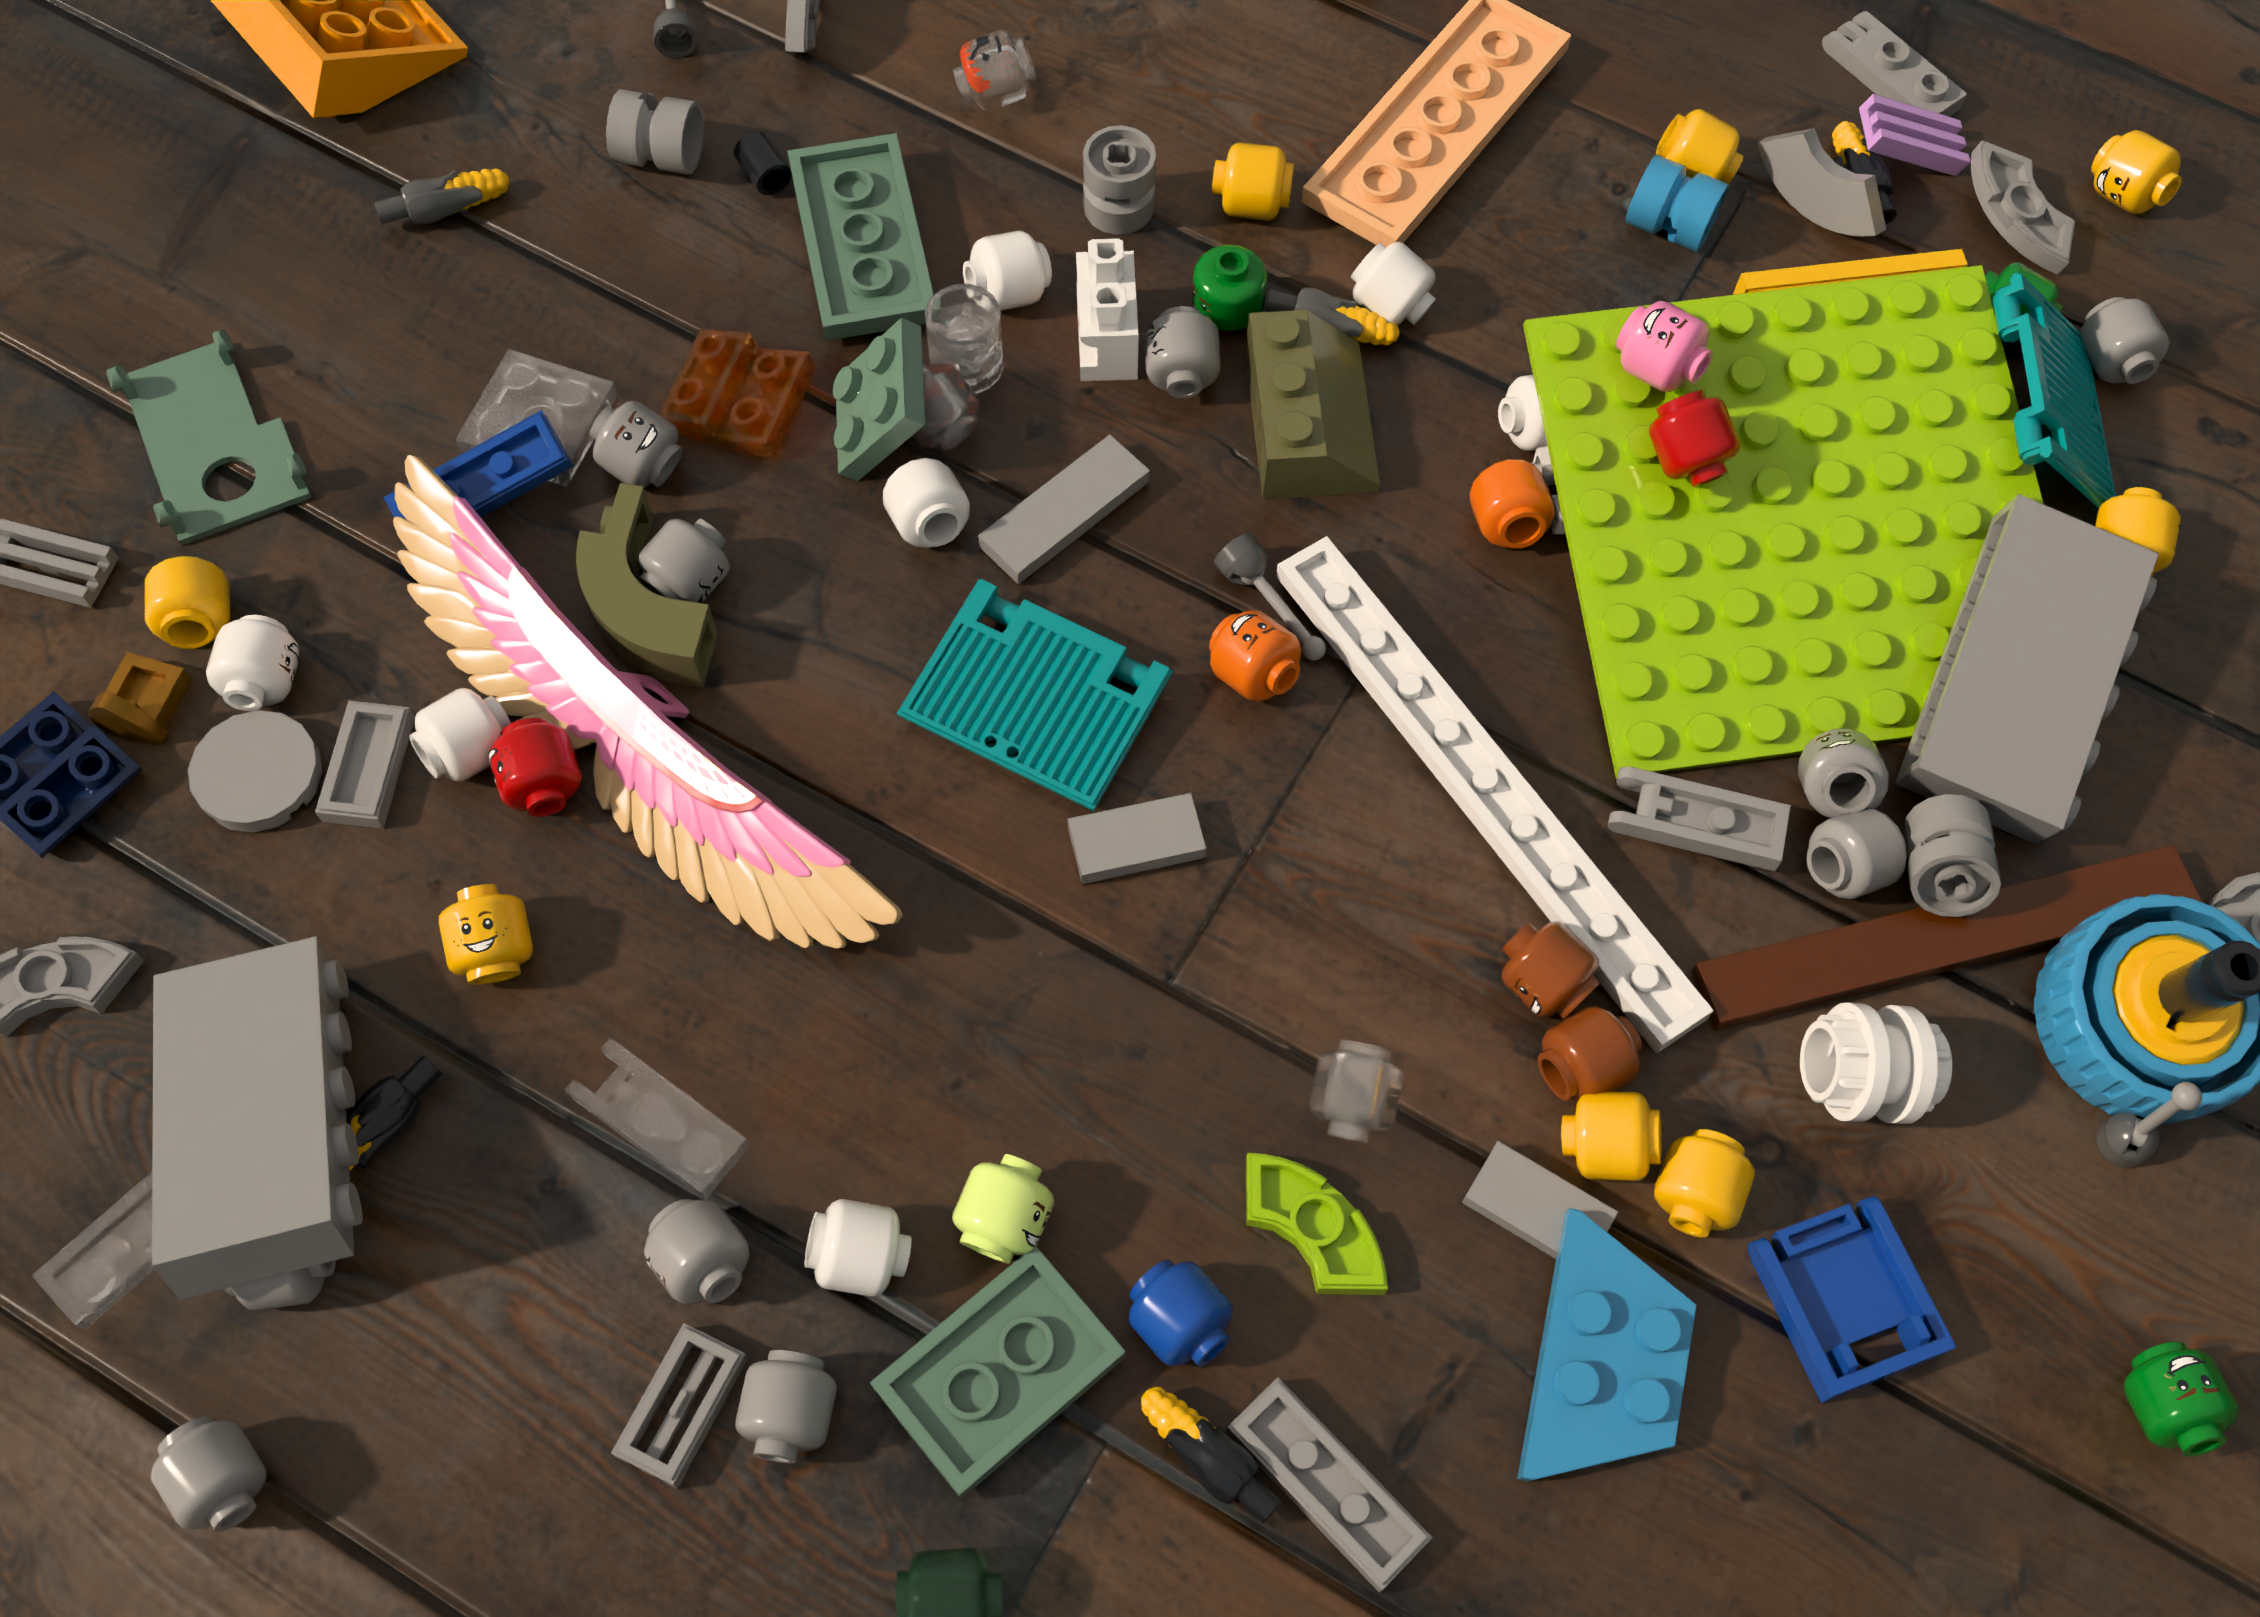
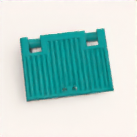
M2016 272L2010 277L2011 285L1996 291L1993 297V306L1999 337L2008 343L2017 340L2021 341L2032 406L2018 411L2013 419L2019 458L2025 465H2035L2046 461L2095 506L2100 508L2102 503L2115 497L2116 493L2092 365L2085 349V344L2082 342V335L2022 273ZM2023 303L2030 310L2031 315L2026 313L2021 316L2019 304ZM2044 424L2052 431L2053 439L2050 436L2042 438L2040 425Z
M978 579L899 708L897 716L1087 809L1095 811L1170 680L1173 670L1155 660L1150 667L1127 657V647L1023 599L1020 606L1000 597L997 586L983 579ZM985 616L1007 628L1004 633H1001L980 623L982 617ZM1112 677L1137 688L1134 696L1110 685ZM988 741H995V743H990L986 746Z

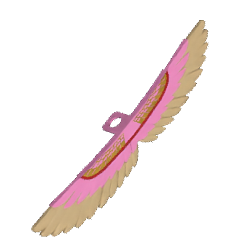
M412 455L407 456L405 460V474L410 487L399 482L395 485V501L399 511L405 518L394 517L393 524L398 537L409 550L398 551V557L408 574L418 582L408 584L407 590L414 601L431 615L424 620L425 625L439 638L457 648L448 650L447 656L457 668L467 674H473L468 680L478 691L485 695L498 696L495 699L500 703L507 715L523 717L521 719L541 718L550 724L563 728L571 738L574 751L596 743L593 768L596 798L602 809H612L613 818L622 832H634L638 847L645 856L654 858L656 855L658 864L663 872L672 880H680L687 892L699 902H708L710 894L721 913L734 925H742L745 920L757 934L769 941L779 939L781 933L785 938L803 948L813 946L812 937L825 946L836 949L844 948L847 943L843 936L858 943L877 940L879 933L871 922L881 925L899 922L903 916L900 908L853 868L848 858L774 805L769 798L726 768L666 717L686 718L689 710L659 681L648 675L622 672L615 669L556 607L528 571L519 565L465 498L459 497L421 458ZM642 686L660 695L668 704L652 697Z

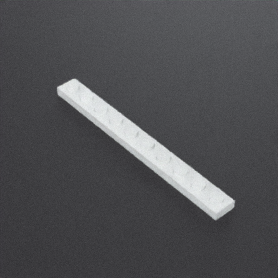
M1326 536L1277 565V579L1551 922L1560 921L1564 923L1597 955L1599 967L1594 976L1601 982L1600 984L1654 1052L1656 1054L1708 1020L1714 1011L1331 540Z

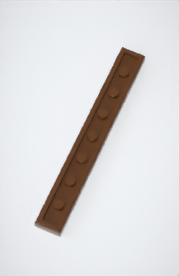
M2170 845L2000 887L1999 894L1988 907L1974 914L1960 917L1939 916L1920 907L1698 962L1692 969V974L1700 994L1714 1010L1710 1015V1020L1714 1030L2056 945L2060 942V938L2089 916L2127 898L2135 896L2146 897L2150 894H2168L2192 898L2199 902H2202L2175 846Z

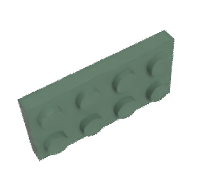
M897 133L787 150L825 341L887 331L900 318L918 325L938 322L936 302Z

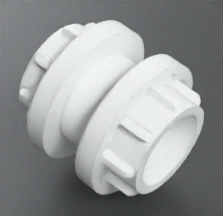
M1845 1002L1836 1005L1827 1015H1820L1817 1021L1812 1023L1807 1029L1801 1046L1800 1071L1804 1087L1810 1098L1816 1103H1823L1828 1112L1840 1121L1864 1122L1876 1115L1886 1123L1910 1124L1920 1119L1925 1112H1931L1934 1105L1941 1102L1945 1097L1952 1077V1055L1949 1043L1937 1024L1929 1023L1926 1017L1914 1007L1888 1005L1876 1012L1867 1004Z

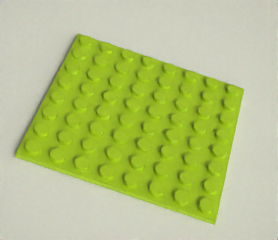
M1982 265L1669 302L1707 324L1709 339L1706 348L1713 351L1711 362L1703 376L1695 384L1686 381L1672 392L1659 391L1627 373L1622 367V352L1616 347L1617 339L1625 322L1639 306L1526 319L1523 323L1616 779L1618 770L1622 767H1634L1655 773H1665L1802 754L1805 746L1813 738L1831 729H1851L1865 734L1875 744L1911 739L1993 516L2018 494L2043 504L2034 465H2025L2019 458L2013 419L2020 410L2003 344L1998 335L1995 313ZM1703 390L1706 398L1718 397L1724 401L1739 438L1740 449L1734 458L1725 462L1728 474L1709 483L1692 487L1689 477L1679 480L1666 477L1651 441L1649 427L1659 417L1656 411L1659 406L1685 394Z

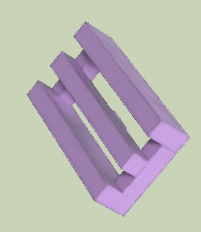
M1872 94L1859 107L1868 151L1953 176H1957L1971 163L1969 154L1960 152L1967 146L1965 137L1956 135L1962 130L1961 120L1876 94Z

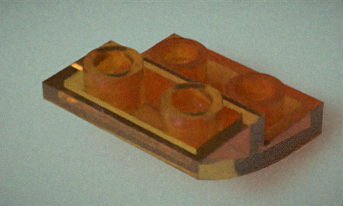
M700 329L659 415L673 423L678 434L696 441L735 452L775 458L817 366L809 352L759 348L750 332Z

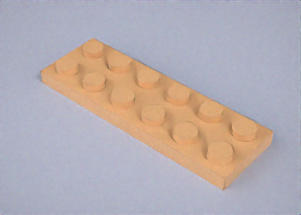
M1469 0L1304 185L1301 202L1375 245L1380 242L1387 247L1394 242L1404 243L1568 51L1572 35L1507 0Z

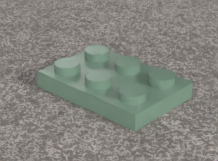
M1035 1246L1032 1251L1017 1259L873 1379L870 1385L939 1473L962 1499L1125 1359L1126 1351Z

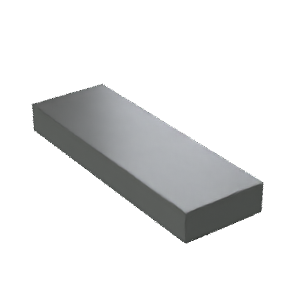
M1109 434L979 534V548L1019 585L1150 482V470Z
M1278 1377L1227 1426L1226 1432L1254 1457L1261 1469L1379 1593L1433 1538Z

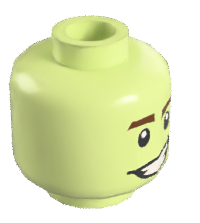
M1004 1154L1000 1165L982 1162L974 1166L952 1216L955 1226L963 1232L959 1242L982 1255L1007 1264L1011 1263L1014 1255L1022 1256L1032 1251L1035 1246L1037 1247L1055 1201L1050 1190L1038 1181L1042 1169L1026 1160L1009 1154Z

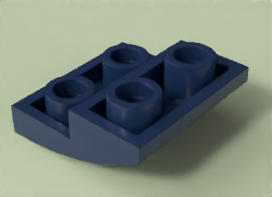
M53 691L0 736V821L37 855L44 858L137 776L142 769L95 725L92 726Z

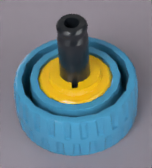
M2150 894L2146 897L2135 896L2127 898L2094 913L2060 938V942L2046 956L2044 967L2039 971L2037 977L2036 995L2034 997V1013L2039 1039L2050 1063L2054 1066L2060 1077L2081 1098L2091 1105L2104 1110L2109 1115L2123 1112L2135 1114L2144 1119L2171 1099L2172 1090L2177 1084L2182 1082L2195 1084L2202 1092L2201 1104L2194 1110L2186 1111L2181 1109L2162 1123L2172 1124L2218 1111L2251 1093L2253 1087L2260 1084V943L2246 928L2223 911L2184 896Z

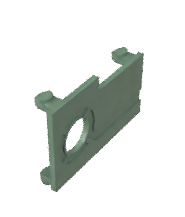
M223 329L213 332L214 343L129 373L122 366H115L106 371L112 391L115 393L123 390L129 399L164 501L153 506L160 528L170 525L181 546L312 498L304 477L308 475L306 467L300 455L295 453L281 417L258 425L231 351H234L233 344L227 331ZM243 462L254 468L256 478L252 488L245 495L235 500L220 501L206 494L205 483L208 476L215 468L224 463Z

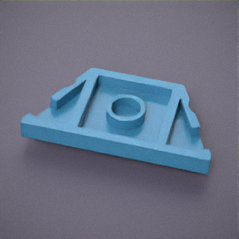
M1572 1208L1565 1212L1517 1476L1518 1480L1526 1482L1675 1446L1697 1305L1583 1212Z

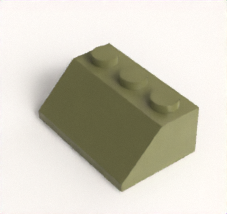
M1308 310L1249 313L1245 359L1262 499L1379 493L1380 480L1359 342Z

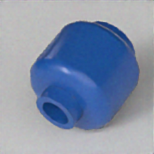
M1170 1259L1164 1260L1148 1270L1131 1289L1129 1298L1133 1301L1129 1312V1323L1156 1356L1167 1366L1176 1367L1193 1360L1198 1367H1202L1218 1356L1229 1343L1230 1337L1224 1330L1231 1320L1233 1306L1196 1263L1185 1261L1174 1265Z

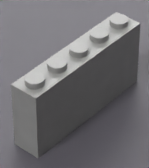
M2018 494L1992 518L1895 784L1927 798L1943 794H1954L1975 799L1988 810L1992 826L2033 844H2037L2060 831H2066L2074 822L2081 806V798L2075 795L2081 777L2092 768L2100 751V742L2095 740L2100 722L2110 714L2119 696L2120 689L2114 685L2119 667L2124 665L2130 658L2138 641V633L2133 631L2137 615L2148 605L2155 592L2157 580L2151 577L2159 553Z
M317 936L153 975L152 1267L179 1300L354 1256L353 1226L361 1225L363 1216L359 1194L355 1185L352 1182L350 1183L349 1166L358 1164L359 1152L353 1129L346 1121V1109L355 1106V1092L349 1071L345 1066L343 1067V1053L351 1051L352 1040L346 1017L340 1012L339 999L348 997L349 990L347 977L341 961L328 958Z

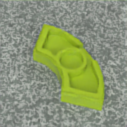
M1247 1153L1246 1226L1273 1231L1296 1246L1311 1268L1316 1294L1386 1295L1388 1284L1382 1252L1370 1225L1360 1210H1356L1340 1192L1327 1183V1178L1316 1171L1282 1157Z

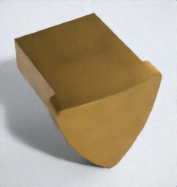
M127 652L105 692L100 693L89 709L88 715L95 725L108 733L136 742L160 745L168 733L166 727L192 679L182 667Z

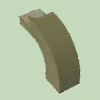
M620 483L613 505H607L603 510L600 533L580 530L577 542L576 567L578 579L597 629L610 648L635 669L663 681L703 688L718 637L709 604L657 595L637 581L640 568L638 564L639 554L647 545L654 517L644 486Z

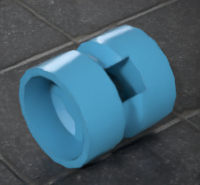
M1655 154L1635 191L1628 208L1625 223L1651 234H1656L1664 229L1668 233V241L1698 253L1715 223L1730 184L1703 173H1698L1690 178L1687 176L1686 166Z

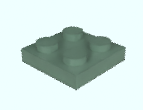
M900 318L882 336L876 337L870 346L849 366L843 367L837 374L833 385V396L836 399L837 427L834 433V445L837 448L838 475L859 481L925 425L920 325Z

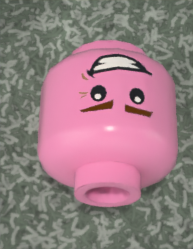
M1657 301L1648 308L1644 306L1636 308L1622 327L1616 343L1617 349L1622 352L1621 363L1623 369L1662 392L1675 391L1686 381L1695 384L1707 370L1713 356V351L1706 348L1709 339L1707 324L1694 315L1665 301Z

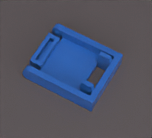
M1876 1196L1860 1200L1856 1205L1859 1218L1865 1227L1863 1231H1860L1863 1228L1849 1203L1776 1231L1772 1235V1243L1776 1254L1770 1242L1764 1237L1750 1242L1747 1246L1751 1262L1821 1404L1941 1357L1956 1348L1889 1216ZM1895 1328L1906 1352L1857 1370L1859 1364L1849 1345Z

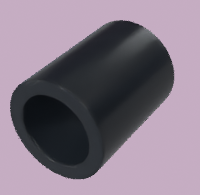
M752 132L743 136L737 142L734 148V157L761 194L773 195L788 185L792 176L791 169L764 133Z

